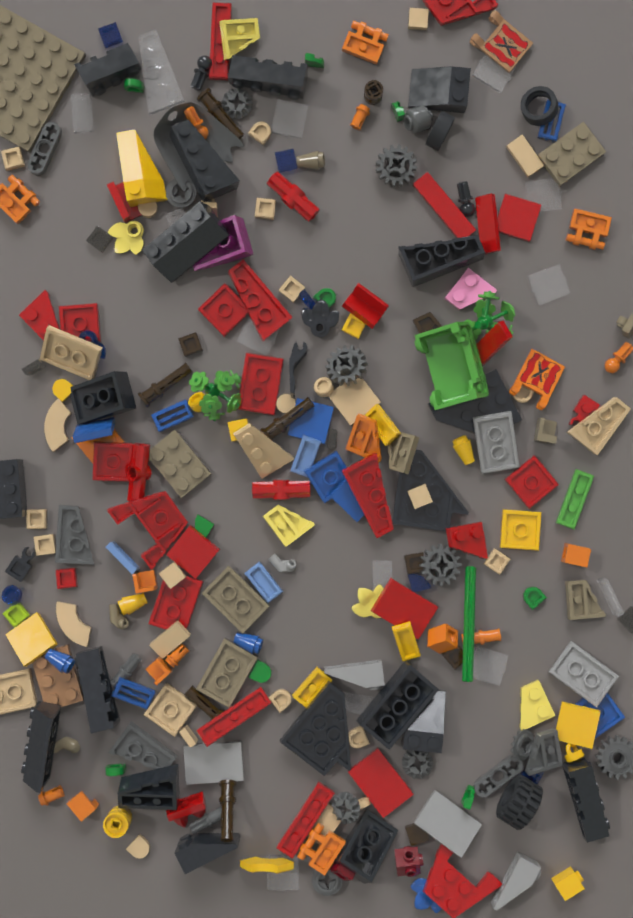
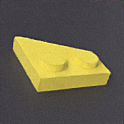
M258 18L219 21L224 60L230 59L232 55H235L260 38Z
M277 505L262 516L285 547L315 525L314 522L308 521L280 505Z
M539 680L520 688L521 718L519 727L521 731L555 716Z

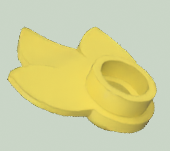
M130 221L127 224L119 222L108 230V234L117 238L115 242L116 253H126L131 249L137 255L142 250L144 245L142 240L144 228L138 221ZM133 228L138 229V232L136 234L131 233V230Z
M380 584L373 591L367 588H358L360 603L352 606L353 612L360 617L372 616L374 618H381L370 610L384 588Z

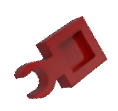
M582 395L573 409V412L577 415L569 421V425H572L574 420L578 421V423L596 411L600 404L586 395Z

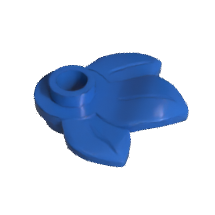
M416 879L410 886L412 890L417 892L414 902L415 908L423 910L431 907L435 913H438L441 908L423 892L427 879Z

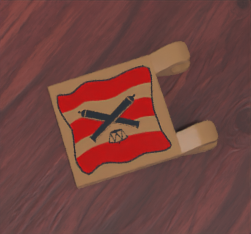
M494 10L490 14L489 21L498 27L486 42L478 34H474L471 37L470 44L480 49L505 71L510 73L533 45V42L509 24L498 11Z

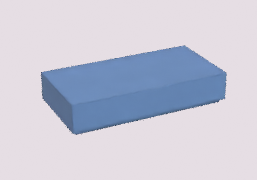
M303 435L290 471L307 477L304 470L313 465L321 441Z
M115 541L110 542L106 546L131 574L136 573L140 569Z
M260 561L244 573L267 603L283 592Z

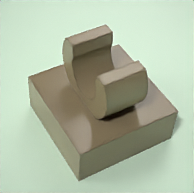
M633 314L630 315L629 319L620 316L616 322L618 323L617 326L622 328L623 336L628 339L633 334Z

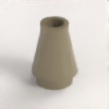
M318 150L297 156V167L317 170L324 168V152H319Z

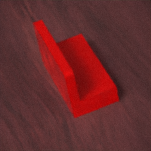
M113 181L107 184L125 223L142 216L138 206H129L126 199L124 182L115 185Z
M358 283L342 307L373 329L389 305Z

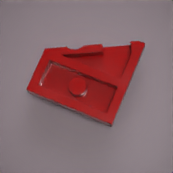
M44 290L19 314L43 341L46 328L49 325L60 329L47 290Z
M482 522L446 528L449 548L461 550L464 553L478 556L481 559L488 558Z

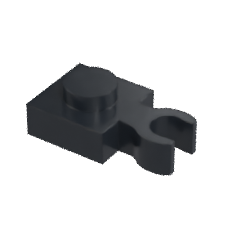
M29 547L23 549L22 557L16 555L5 570L7 574L19 582H23L33 566L28 562L36 556V551L31 556L27 555Z

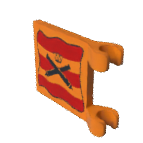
M531 349L509 393L515 396L520 391L522 385L541 395L536 408L542 411L547 406L565 366Z

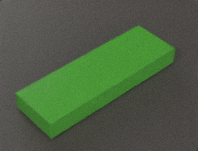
M575 469L555 523L575 530L594 478L593 475Z

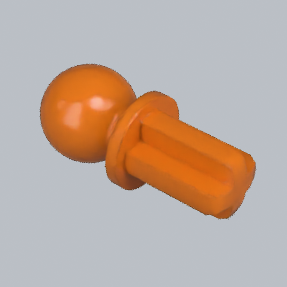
M193 106L188 107L184 110L185 116L206 140L209 132L205 126L201 125L203 119L199 118Z
M625 342L617 352L613 353L614 358H610L605 362V370L608 373H616L620 368V362L625 363V359L633 351V346Z

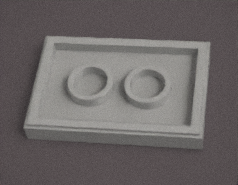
M506 411L472 417L481 473L485 474L519 468L512 412Z
M572 641L568 643L548 671L596 708L619 677Z
M241 741L216 742L208 747L204 743L195 744L193 747L183 746L186 785L218 783L221 780L227 779L244 781Z
M433 790L413 822L460 858H462L482 824L436 790Z

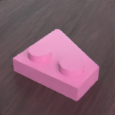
M468 268L444 299L458 310H461L476 303L477 300L483 299L478 297V294L483 295L484 292L488 291L496 293L497 290Z

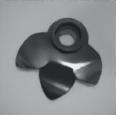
M323 299L317 301L312 310L308 308L302 309L301 316L304 324L311 327L312 334L319 338L325 337L329 333L330 328L336 326L339 321V312H330L328 304ZM319 324L323 325L322 331H317Z

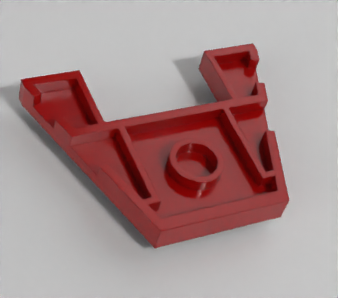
M422 0L440 26L485 13L498 7L496 0H475L474 2L471 0Z
M166 491L107 509L117 525L135 514L155 540L156 544L141 554V557L151 570L188 523Z
M440 844L423 892L451 918H456L499 888L502 883L487 871L475 887L448 862L453 852Z

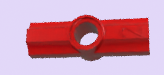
M278 171L267 181L266 184L281 197V200L290 209L297 211L308 222L313 220L320 211L297 185H292Z
M133 444L131 465L126 468V478L129 481L127 501L129 502L145 497L146 481L152 475L151 468L148 465L150 445Z
M273 480V482H252L253 499L310 497V481Z

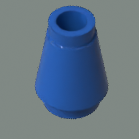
M237 632L233 643L251 654H259L263 645V639H260V636Z
M49 649L45 655V659L61 673L68 674L75 664L72 656L53 649Z

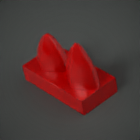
M203 791L179 799L177 810H166L169 822L174 821L177 825L185 828L188 822V815L192 814L195 817L202 818L206 811Z

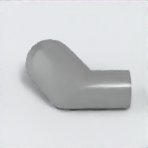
M275 553L268 559L279 572H292L297 566L294 560H281Z

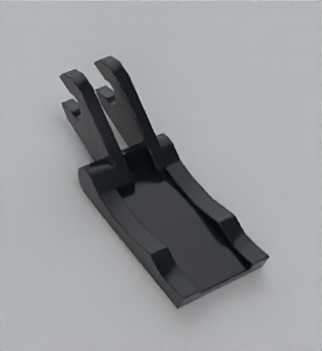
M295 342L291 357L289 358L290 395L293 399H296L294 370L307 354L308 349L305 342H303L302 350L298 349L297 342Z

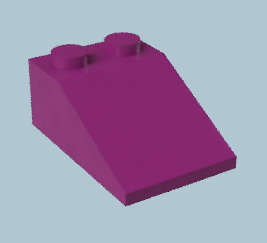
M233 215L220 220L230 236L193 266L194 271L235 262L254 255L243 218Z

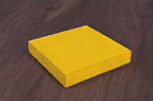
M502 509L500 548L539 550L541 512Z
M38 612L6 634L25 667L44 655L49 649L58 645Z
M561 702L556 725L559 741L592 749L600 710Z

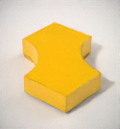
M252 857L240 860V867L251 873L265 871L278 874L293 870L294 862L283 857L275 859Z

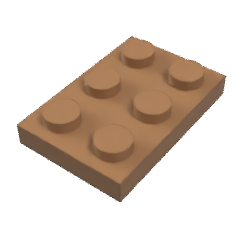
M69 644L53 649L72 656ZM46 653L32 663L43 702L58 704L63 707L84 700L75 664L68 674L61 673L45 659Z

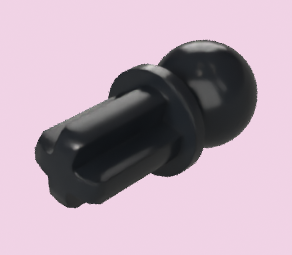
M206 55L199 57L197 61L198 68L194 69L195 75L191 87L198 91L202 89L205 78L209 76L206 71L212 66L211 58Z
M459 182L457 184L458 202H462L460 211L465 217H470L475 212V206L470 202L473 196L470 195L468 182Z

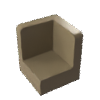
M538 418L534 441L556 444L557 436H555L557 422Z

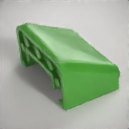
M455 322L415 335V347L421 353L426 354L435 391H432L430 403L435 410L488 396L489 391L469 322Z

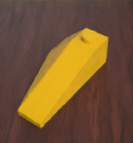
M136 130L116 133L124 188L129 206L134 207L139 204L167 201L164 181Z

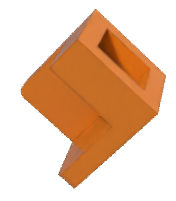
M565 543L561 562L588 567L591 549Z
M155 569L133 574L136 594L158 589Z
M446 623L429 629L427 647L439 654L457 649L458 631Z
M159 656L145 670L155 679L154 684L157 686L172 672L173 668Z
M83 791L66 803L81 822L99 806L95 798L90 801Z

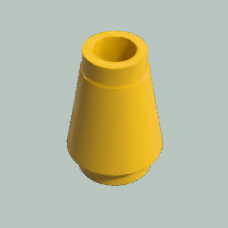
M466 435L452 441V447L464 465L475 461L471 441Z
M144 593L122 597V600L118 601L123 616L132 614L148 603Z

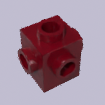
M405 846L401 849H394L397 877H413L421 874L420 866H424L423 855L418 854V847Z

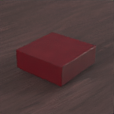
M340 863L332 864L330 868L333 874L344 881H351L355 876V873Z

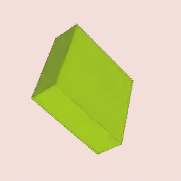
M16 601L2 613L14 628L30 616L19 601Z

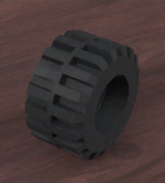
M518 775L507 785L497 805L496 817L516 830H521L536 814L542 800L543 788L525 776Z

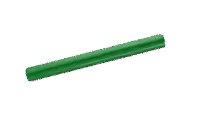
M467 566L465 568L463 682L473 681L476 567Z

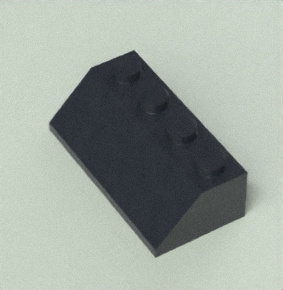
M198 202L142 250L151 264L173 283L230 235L211 207L203 202Z
M405 661L356 721L390 750L439 689Z
M39 701L30 711L29 718L32 719V723L27 730L29 743L26 744L24 749L26 762H23L21 773L24 774L23 782L37 793L42 792L51 777L62 706Z

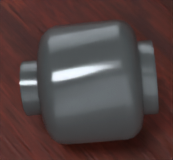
M423 105L409 109L403 119L405 128L414 134L428 130L433 121L432 112Z

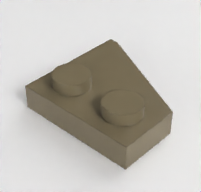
M401 432L388 446L390 456L389 469L409 474L420 437Z
M586 580L565 581L569 620L606 617Z

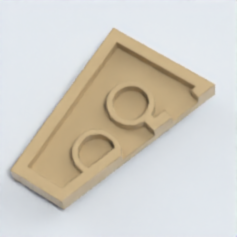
M613 397L567 431V433L593 454L598 455L631 408L617 397Z
M251 423L233 433L262 479L294 460L290 453L283 450L281 446L270 440Z

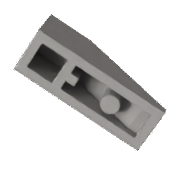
M381 660L324 667L325 674L369 688L370 690L381 689V686H385Z
M517 851L501 881L502 885L497 889L491 901L494 910L497 911L531 887L535 880L539 879L541 867L537 861Z

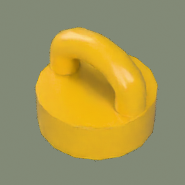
M197 392L189 398L188 405L194 412H202L199 405L204 396L202 392Z
M570 743L566 745L567 754L564 757L568 763L584 757L582 748L578 749L576 745Z

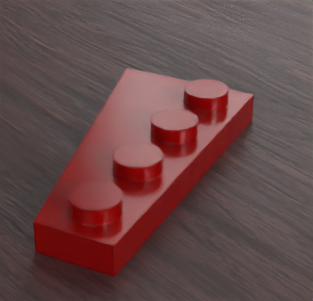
M244 259L228 271L262 342L292 319V316Z
M373 453L341 470L374 536L379 538L394 530L381 478V470L378 465L377 453Z

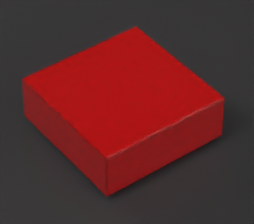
M76 567L55 570L57 589L78 587Z

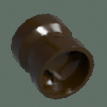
M371 80L365 85L364 99L370 105L378 104L383 96V85L377 80Z

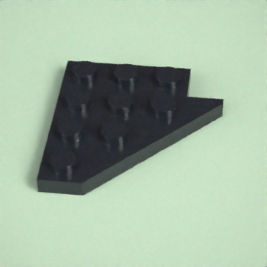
M497 369L485 374L489 391L487 397L435 410L431 403H428L436 421L475 433L472 417L511 411L513 424L521 421L522 418Z
M416 450L409 474L399 472L392 524L446 531V528H450L452 513L468 515L469 512L423 451ZM426 484L433 502L414 509L407 491Z
M330 681L325 684L280 739V743L323 776L329 772L336 762L348 771L351 770L345 694Z

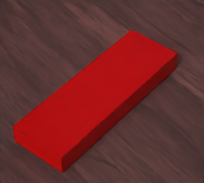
M490 193L476 197L479 239L485 255L501 251L495 194Z
M504 320L499 321L476 344L482 367L513 337Z

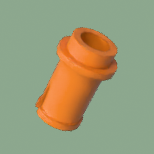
M363 104L356 107V114L350 123L352 128L359 131L362 129L361 127L366 117L370 115V108Z
M181 643L170 655H167L165 660L174 668L179 665L178 662L190 650Z
M58 785L46 792L42 791L38 795L40 804L48 806L50 802L64 797L63 788L61 785Z

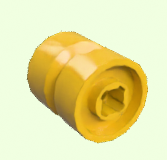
M113 807L103 822L104 832L112 838L122 837L132 822L131 811L128 808Z

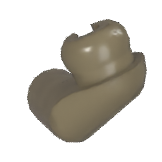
M109 604L110 622L119 629H126L129 626V621L119 613V604Z
M63 737L56 742L54 753L62 749L77 753L80 750V745L76 739Z

